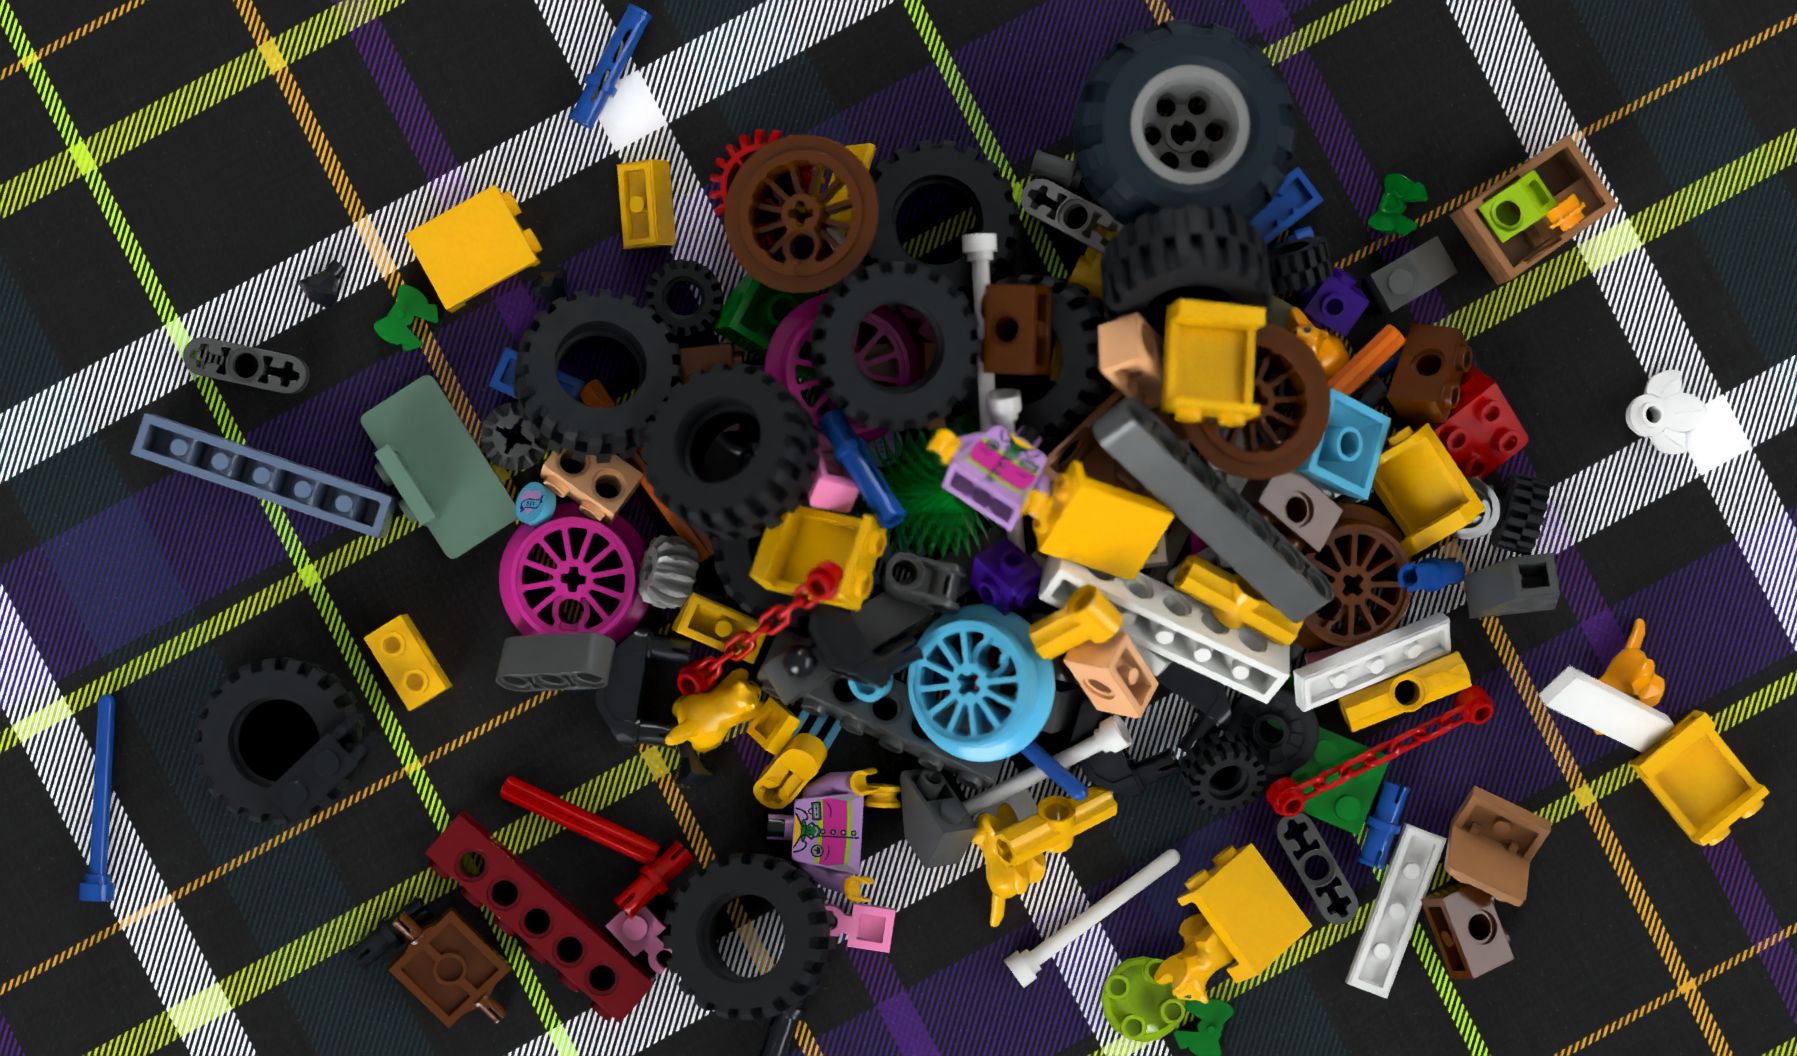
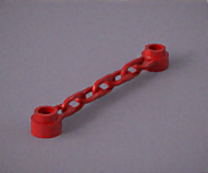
M832 561L819 563L809 571L807 580L795 589L793 594L794 601L787 607L782 604H776L759 617V628L753 633L744 630L740 631L730 638L724 646L725 654L720 658L708 656L703 660H693L689 665L683 667L677 679V685L681 693L685 696L697 695L700 692L707 693L715 686L716 679L722 674V664L729 658L733 661L744 659L755 650L757 645L756 638L762 633L775 635L789 625L791 622L790 612L799 606L803 609H809L821 600L828 601L837 596L844 575L841 567ZM806 589L809 595L813 597L808 602H805L809 598L808 594L804 593L800 596V594ZM780 611L776 615V618L778 620H781L785 617V619L778 625H776L774 628L769 629L771 626H773L774 622L772 620H768L765 623V620L769 618L771 615H773L775 612ZM742 637H746L742 640V645L746 646L750 643V646L738 655H735L739 651V647L734 646L731 648V646Z
M1473 685L1462 690L1456 697L1455 708L1443 715L1436 716L1419 724L1392 740H1387L1372 747L1366 752L1323 771L1300 784H1297L1294 779L1289 777L1281 778L1269 787L1266 799L1277 814L1284 815L1285 817L1296 816L1303 810L1305 801L1322 792L1331 790L1373 767L1380 766L1398 757L1400 754L1421 745L1423 742L1431 741L1466 722L1477 725L1487 722L1494 712L1493 700L1481 686ZM1458 713L1462 716L1455 721H1452L1450 718ZM1439 722L1440 729L1427 735L1425 729ZM1411 736L1416 739L1404 746L1400 743ZM1389 747L1390 753L1377 759L1375 753ZM1362 760L1366 764L1353 771L1350 766ZM1338 772L1340 778L1326 784L1324 778ZM1313 785L1315 790L1304 794L1303 789Z

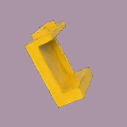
M493 185L404 234L447 311L453 313L467 305L466 301L529 266L535 267L541 263L536 253L543 249L532 229L528 228L523 231L515 216L522 213L510 190L502 193L497 185Z
M1179 299L1166 307L1161 412L1176 414L1175 420L1181 422H1201L1203 417L1218 418L1219 425L1228 427L1245 426V421L1260 415V405L1253 404L1256 331L1265 326L1266 308Z
M1429 423L1414 431L1408 425L1387 439L1390 445L1381 452L1372 487L1406 537L1399 544L1403 547L1408 558L1467 526L1486 509Z
M1073 460L1065 474H1059L1055 480L1051 495L1054 503L1045 523H1040L1039 518L1034 517L1033 531L1036 532L1039 552L1134 581L1174 518V513L1150 490H1148L1145 496H1141L1087 478L1084 474L1082 463Z
M800 505L793 514L789 510L780 517L783 523L771 530L766 526L750 576L767 590L793 596L795 589L807 580L810 570L823 561H832L844 571L838 594L831 600H821L819 602L860 611L863 599H866L871 592L873 585L872 572L877 558L885 550L887 541V529H883L874 516L865 514L863 519ZM807 589L804 590V591L800 594V596L803 595L804 593L808 594V596H809L808 599H809V600H811V599L813 598V597H811V596L809 595V593L807 592Z
M1694 710L1670 729L1645 753H1641L1629 764L1693 843L1701 846L1709 843L1710 846H1713L1729 835L1731 832L1729 826L1741 816L1743 819H1746L1759 811L1764 805L1762 799L1770 792L1764 785L1756 782L1713 729L1717 725L1708 714Z
M1252 843L1237 850L1233 845H1230L1219 852L1212 859L1215 866L1208 872L1206 869H1202L1184 883L1187 890L1177 898L1181 906L1193 902L1236 959L1227 969V972L1236 984L1261 974L1312 927L1310 921Z

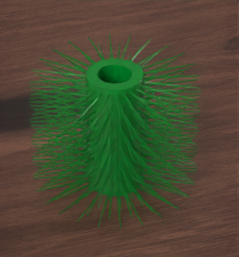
M960 424L958 425L957 431H956V436H958V437H959V433H960V436H961ZM934 427L931 430L928 442L921 429L918 431L916 443H914L907 430L904 448L894 431L895 455L883 436L890 466L876 449L888 476L883 472L881 474L896 499L906 511L903 522L901 521L898 525L897 536V525L895 526L892 557L901 535L903 552L908 551L911 542L914 554L919 556L923 544L929 558H931L936 543L944 558L948 543L955 556H958L960 540L970 556V532L981 552L974 521L989 540L975 511L977 509L941 487L953 460H950L946 465L941 461L938 452L931 450L928 454L926 445H929L931 437L933 439L937 433ZM896 446H897V452H898V458H899V460L897 459ZM899 451H900L901 458H902V464H901V461H900ZM889 454H890V457H891V460H892V463H893V465H894L895 470L892 468L891 461H890V458H889ZM981 513L995 528L996 526L989 520L990 518ZM969 517H971V519H972V523H973V527H974V530H975V534H974L972 525H971V523H970ZM962 524H963V528H964L965 539H964V535H963V531H962V527H961ZM893 527L890 530L888 528L886 537H888ZM965 527L967 528L968 544H967V538H966ZM955 532L957 533V552H956Z

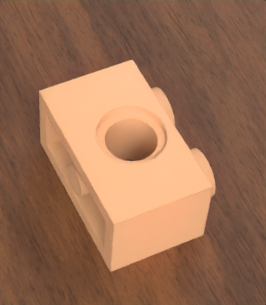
M1117 632L1113 637L1102 643H1094L1089 639L1068 650L1064 659L1098 711L1141 719L1159 684L1127 633Z

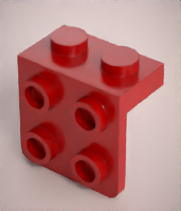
M1471 364L1470 369L1467 372H1463L1459 384V402L1455 409L1451 408L1446 424L1406 420L1413 430L1429 423L1464 477L1473 478L1478 475L1480 480H1483L1525 447L1528 443V435L1496 382Z

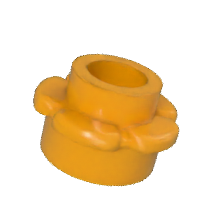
M1571 193L1558 201V205L1546 214V217L1551 222L1548 227L1554 229L1559 226L1564 232L1585 217L1581 210L1586 204L1584 201L1580 202L1575 194Z

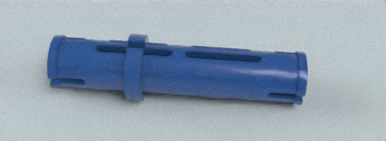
M628 4L625 14L609 40L593 73L587 74L584 79L586 86L573 112L569 115L571 120L593 130L594 124L608 98H614L618 91L615 85L632 56L644 29L652 18V15L633 4ZM629 31L630 35L616 62L613 63L612 59L626 32ZM609 71V75L595 102L592 103L591 98L605 72Z
M833 409L825 413L820 418L821 421H818V426L835 451V460L849 472L855 485L874 512L880 526L883 529L896 526L906 516V511L896 499L881 472L867 452L868 445L864 438L858 437L853 431L841 409Z

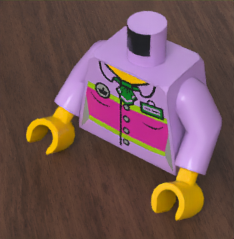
M994 425L985 433L978 431L960 437L946 429L938 430L927 446V449L938 452L942 457L941 461L946 465L950 460H953L941 487L1010 532L1015 529L1021 514L1029 513L1031 516L1039 518L1040 523H1045L1054 500L1050 496V478L1042 471L1047 457L1037 449L1042 442L1041 435L1037 430L1024 425L1013 434L1001 425Z
M873 767L856 772H829L806 785L802 790L801 796H796L794 815L768 814L767 839L792 841L791 860L798 862L799 869H804L813 877V880L822 887L845 894L852 902H869L870 898L861 895L860 886L862 883L874 884L872 877L852 875H860L864 796L879 791V788L872 789L866 783L867 775L877 773V769Z

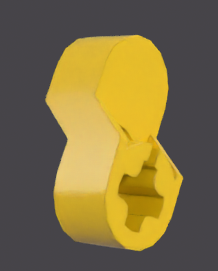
M800 733L786 743L779 755L762 771L753 786V793L756 799L771 809L786 807L819 771L827 757L825 744L816 736L808 733Z

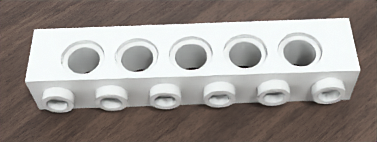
M1049 555L1042 565L1039 590L1040 600L1062 609L1075 591L1083 586L1093 584L1120 612L1123 622L1118 632L1127 633L1133 643L1268 704L1290 677V646L1284 645L1282 647L1244 625L1240 629L1228 628L1214 617L1211 607L1139 572L1134 581H1130Z

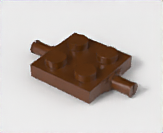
M452 906L436 921L423 928L408 916L405 911L400 914V918L398 916L395 918L392 925L409 942L405 950L388 965V970L448 1028L462 1015L477 1007L494 1024L500 1021V1017L504 1018L507 1010L491 996V993L496 983L511 970V964Z

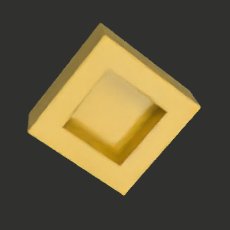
M769 696L746 732L766 751L778 756L786 743L792 738L801 720L782 702Z

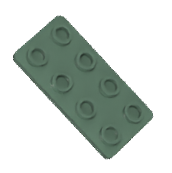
M423 375L361 416V425L378 449L374 454L378 458L379 463L374 465L379 476L388 487L393 484L396 486L403 499L398 501V504L411 523L418 520L421 526H427L448 558L456 559L518 519L514 500L434 377Z

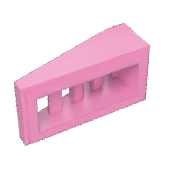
M816 430L818 432L819 446L812 450L820 457L817 471H811L809 475L814 481L808 493L810 505L831 511L849 513L857 498L859 489L845 467L840 466L835 460V451L827 437H825L822 431Z

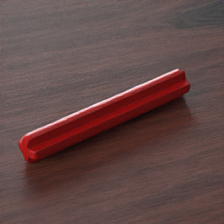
M509 776L501 788L500 796L503 799L641 863L652 865L659 853L660 845L514 776Z

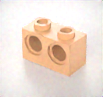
M1138 313L1124 315L1114 321L1099 325L1100 371L1126 397L1131 396L1138 399L1148 409L1161 406L1164 339Z
M563 448L560 454L553 451L543 464L540 477L545 480L543 482L544 485L554 492L555 495L562 498L567 495L579 503L580 511L588 518L598 522L603 520L611 525L639 487L644 475L616 454L612 455L610 463H597L596 455H586L584 462L578 461L583 470L577 474H570L562 469L560 462L565 459H572L573 452ZM602 483L611 484L617 490L618 495L611 499L603 498L597 493L596 486Z

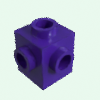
M1336 266L1333 275L1327 277V280L1315 282L1316 285L1310 287L1303 286L1301 287L1302 289L1297 290L1298 297L1296 298L1305 316L1315 327L1323 330L1327 326L1344 337L1347 336L1370 302L1363 291L1354 286L1357 280Z
M1005 537L975 556L969 585L979 593L985 603L992 605L1006 616L1009 612H1013L1019 607L1024 609L1034 602L1039 594L1038 586L1042 568L1032 556L1025 554L1011 540Z

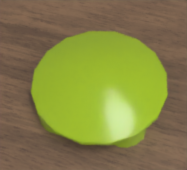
M1146 956L1127 959L1113 968L1104 982L1101 996L1104 1016L1113 1030L1126 1039L1139 1042L1159 1040L1173 1031L1176 1025L1185 1017L1186 1000L1177 999L1172 994V983L1159 985L1154 981V975L1163 962L1161 959Z

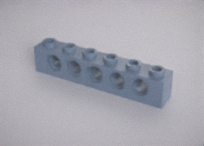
M144 413L131 451L132 455L376 538H386L399 501L397 496L155 414Z

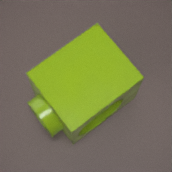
M1533 169L1492 196L1478 208L1483 214L1486 227L1504 243L1544 217L1558 204ZM1509 201L1514 202L1519 207L1521 216L1511 210Z

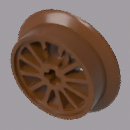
M793 135L780 138L753 153L735 175L726 197L724 211L727 239L740 265L762 284L790 293H807L822 290L847 277L858 267L868 253L877 231L879 217L876 188L864 164L854 153L840 143L815 135ZM814 167L809 190L806 194L800 169ZM830 170L836 179L818 197L824 171ZM790 172L796 193L792 196L777 184V180ZM846 185L849 191V199L826 206ZM770 188L785 200L782 208L762 204ZM806 207L813 212L812 217L805 218L804 225L797 220V217L805 213ZM852 208V220L849 223L829 219L830 215ZM760 212L781 215L782 221L759 228ZM827 227L849 231L841 245L826 231ZM787 229L779 241L768 250L763 242V237ZM812 238L814 241L812 255L807 259L800 260L795 253L797 243ZM827 241L834 248V253L825 259ZM782 253L787 258L784 264L778 261V257Z
M1265 322V326L1256 331L1255 355L1259 357V360L1254 370L1253 403L1260 405V415L1245 421V426H1243L1246 451L1241 450L1239 446L1235 445L1242 426L1230 427L1228 435L1224 440L1218 434V428L1222 426L1218 424V420L1211 424L1208 417H1203L1201 422H1182L1190 441L1207 461L1224 472L1247 479L1275 478L1301 466L1321 443L1330 416L1329 386L1324 370L1315 354L1292 332L1278 325ZM1270 362L1279 370L1280 374L1270 382L1265 383L1262 381V378ZM1286 380L1292 396L1275 397L1272 389ZM1291 404L1293 406L1292 420L1273 411L1274 405ZM1266 420L1286 429L1287 433L1281 441ZM1255 428L1269 446V451H1258Z
M1336 503L1343 509V512L1323 545L1332 560L1328 565H1324L1315 559L1317 553L1303 554L1322 571L1334 590V598L1330 601L1328 609L1320 615L1314 612L1305 618L1298 636L1294 640L1295 643L1310 651L1317 652L1338 646L1354 647L1389 633L1399 623L1408 607L1412 592L1406 591L1408 587L1402 588L1398 582V572L1401 567L1406 564H1412L1411 557H1407L1403 547L1399 544L1404 538L1397 527L1386 516L1370 507L1356 503ZM1362 534L1367 538V541L1357 557L1358 535ZM1341 536H1345L1344 560L1334 543V540ZM1379 547L1382 557L1369 564ZM1387 568L1385 578H1372V576ZM1347 575L1346 580L1349 585L1345 588L1346 585L1343 582V578ZM1386 587L1382 599L1372 594L1371 588ZM1366 598L1377 604L1372 614L1365 604ZM1355 607L1361 617V620L1356 625H1354ZM1341 619V628L1331 629L1332 625Z

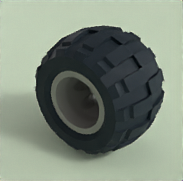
M1188 19L1162 21L1160 25L1145 30L1138 29L1120 40L1098 61L1087 78L1075 107L1072 139L1074 158L1077 159L1083 177L1082 182L1093 200L1098 202L1114 218L1113 220L1124 226L1127 223L1133 225L1139 216L1148 212L1154 215L1160 213L1161 208L1173 206V209L1185 208V205H1198L1201 209H1208L1209 206L1219 207L1225 214L1234 212L1245 219L1246 222H1250L1274 199L1285 182V175L1291 159L1294 157L1297 136L1292 114L1294 104L1287 84L1281 82L1272 67L1273 61L1257 45L1253 47L1236 36L1234 30L1213 22L1210 25L1190 23ZM1191 99L1202 101L1205 108L1204 113L1201 115L1192 114L1188 109V101ZM1160 101L1170 102L1173 106V114L1169 117L1161 116L1157 112V103ZM1208 125H1216L1220 128L1222 136L1219 141H1211L1206 137L1205 128ZM1181 126H1184L1190 131L1192 142L1186 140L1180 146L1173 141L1171 130L1178 131ZM1150 128L1158 132L1160 138L1157 144L1151 145L1146 141L1145 129ZM1195 153L1204 154L1208 160L1207 167L1198 168L1193 166L1191 163L1192 155ZM1163 155L1173 156L1177 163L1176 169L1163 164L1160 161V157Z

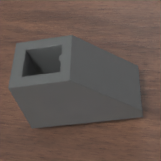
M1553 553L1510 557L1465 575L1463 579L1469 619L1554 610L1560 595Z
M928 768L902 771L900 786L905 839L925 869L960 863L978 830L977 825L941 771L937 772Z

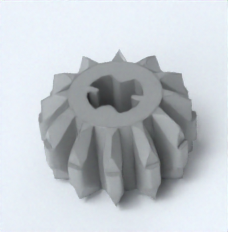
M660 535L650 541L649 547L644 550L643 561L639 563L641 568L638 575V580L640 581L638 592L642 596L643 602L651 603L652 606L666 609V607L675 609L676 607H682L686 603L687 597L692 594L693 584L697 581L696 571L699 568L698 563H696L698 551L694 548L692 542L684 541V538L670 535V537Z

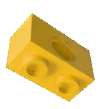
M408 614L399 615L364 637L367 645L409 711L420 707L452 687L451 682Z

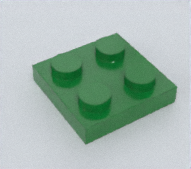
M1319 727V740L1313 756L1305 765L1290 772L1288 777L1294 779L1297 784H1300L1323 771L1366 752L1370 748ZM1381 752L1375 753L1377 759L1386 755ZM1362 760L1350 766L1353 771L1366 764ZM1390 761L1373 767L1347 782L1305 801V806L1301 812L1359 836ZM1336 772L1324 779L1326 784L1340 778V776ZM1311 785L1303 789V792L1306 794L1315 789Z

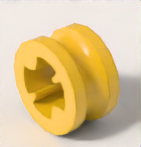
M867 783L870 788H879V791L869 794L864 799L863 806L901 808V802L897 799V794L901 792L900 785Z

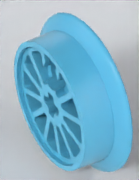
M988 604L959 607L957 614H944L933 622L923 633L916 645H919L924 658L909 665L908 694L916 720L925 734L942 750L953 756L975 762H991L1012 756L1024 749L1035 739L1049 717L1055 695V673L1052 659H1043L1035 651L1033 642L1029 637V626L1031 625L1018 614L1011 611L1004 616L992 605ZM977 632L983 633L984 639L974 648L973 634ZM958 636L961 638L963 660L951 644L956 641ZM993 646L998 647L1002 653L999 661L1001 666L997 670L989 665L987 658L988 652ZM942 651L954 667V670L939 663V656ZM1016 669L1015 676H1007ZM934 671L948 677L949 683L934 684ZM972 676H978L976 685L980 688L979 691L972 690L975 682L971 679ZM1017 682L1016 700L999 692L1000 684ZM949 689L951 694L937 704L934 695L935 691ZM994 699L1011 708V712L1005 721L990 700ZM955 702H958L949 722L944 711ZM981 708L994 726V730L989 733L983 732ZM967 710L971 734L960 728Z

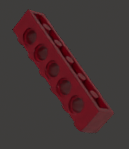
M465 810L458 814L425 852L432 859L428 863L429 866L438 875L446 880L453 877L464 887L461 893L470 903L478 908H481L484 904L496 915L493 921L502 931L509 936L517 933L528 943L525 948L527 952L541 964L545 965L549 961L561 972L558 978L570 990L577 993L581 989L593 1000L590 1006L605 1020L610 1021L614 1018L621 1023L655 984L657 978ZM476 852L483 857L485 868L482 873L473 874L467 871L463 862L466 853ZM502 880L512 882L517 888L516 900L512 902L502 901L496 894L497 883ZM530 910H544L550 918L549 927L544 930L534 929L528 922ZM566 937L576 938L582 945V955L577 958L566 957L561 952L560 941ZM600 965L611 968L615 975V982L609 986L597 984L592 977L593 968Z

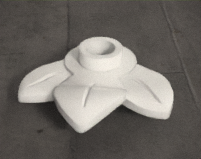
M1665 370L1649 378L1644 395H1640L1632 400L1626 410V422L1629 428L1639 436L1649 437L1655 448L1661 453L1676 455L1687 451V440L1684 432L1699 426L1705 419L1707 409L1704 403L1696 396L1682 393V375L1679 370ZM1648 408L1650 409L1652 414V422H1650L1646 417V411Z

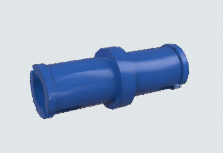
M1430 557L1424 558L1418 564L1402 566L1398 572V582L1402 588L1408 587L1406 590L1408 592L1419 589L1428 592L1439 591L1445 585H1456L1462 582L1466 571L1461 560L1456 562L1457 558L1455 557L1445 560Z
M1384 780L1383 782L1384 785L1374 815L1368 816L1366 823L1370 827L1361 854L1357 859L1360 863L1370 867L1375 865V868L1384 870V864L1394 834L1400 833L1402 826L1398 822L1407 795L1411 790L1407 786L1396 782L1393 784L1389 780Z

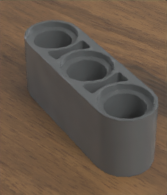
M597 633L508 637L504 641L495 681L503 688L519 692L604 688L608 683L616 643L611 638Z

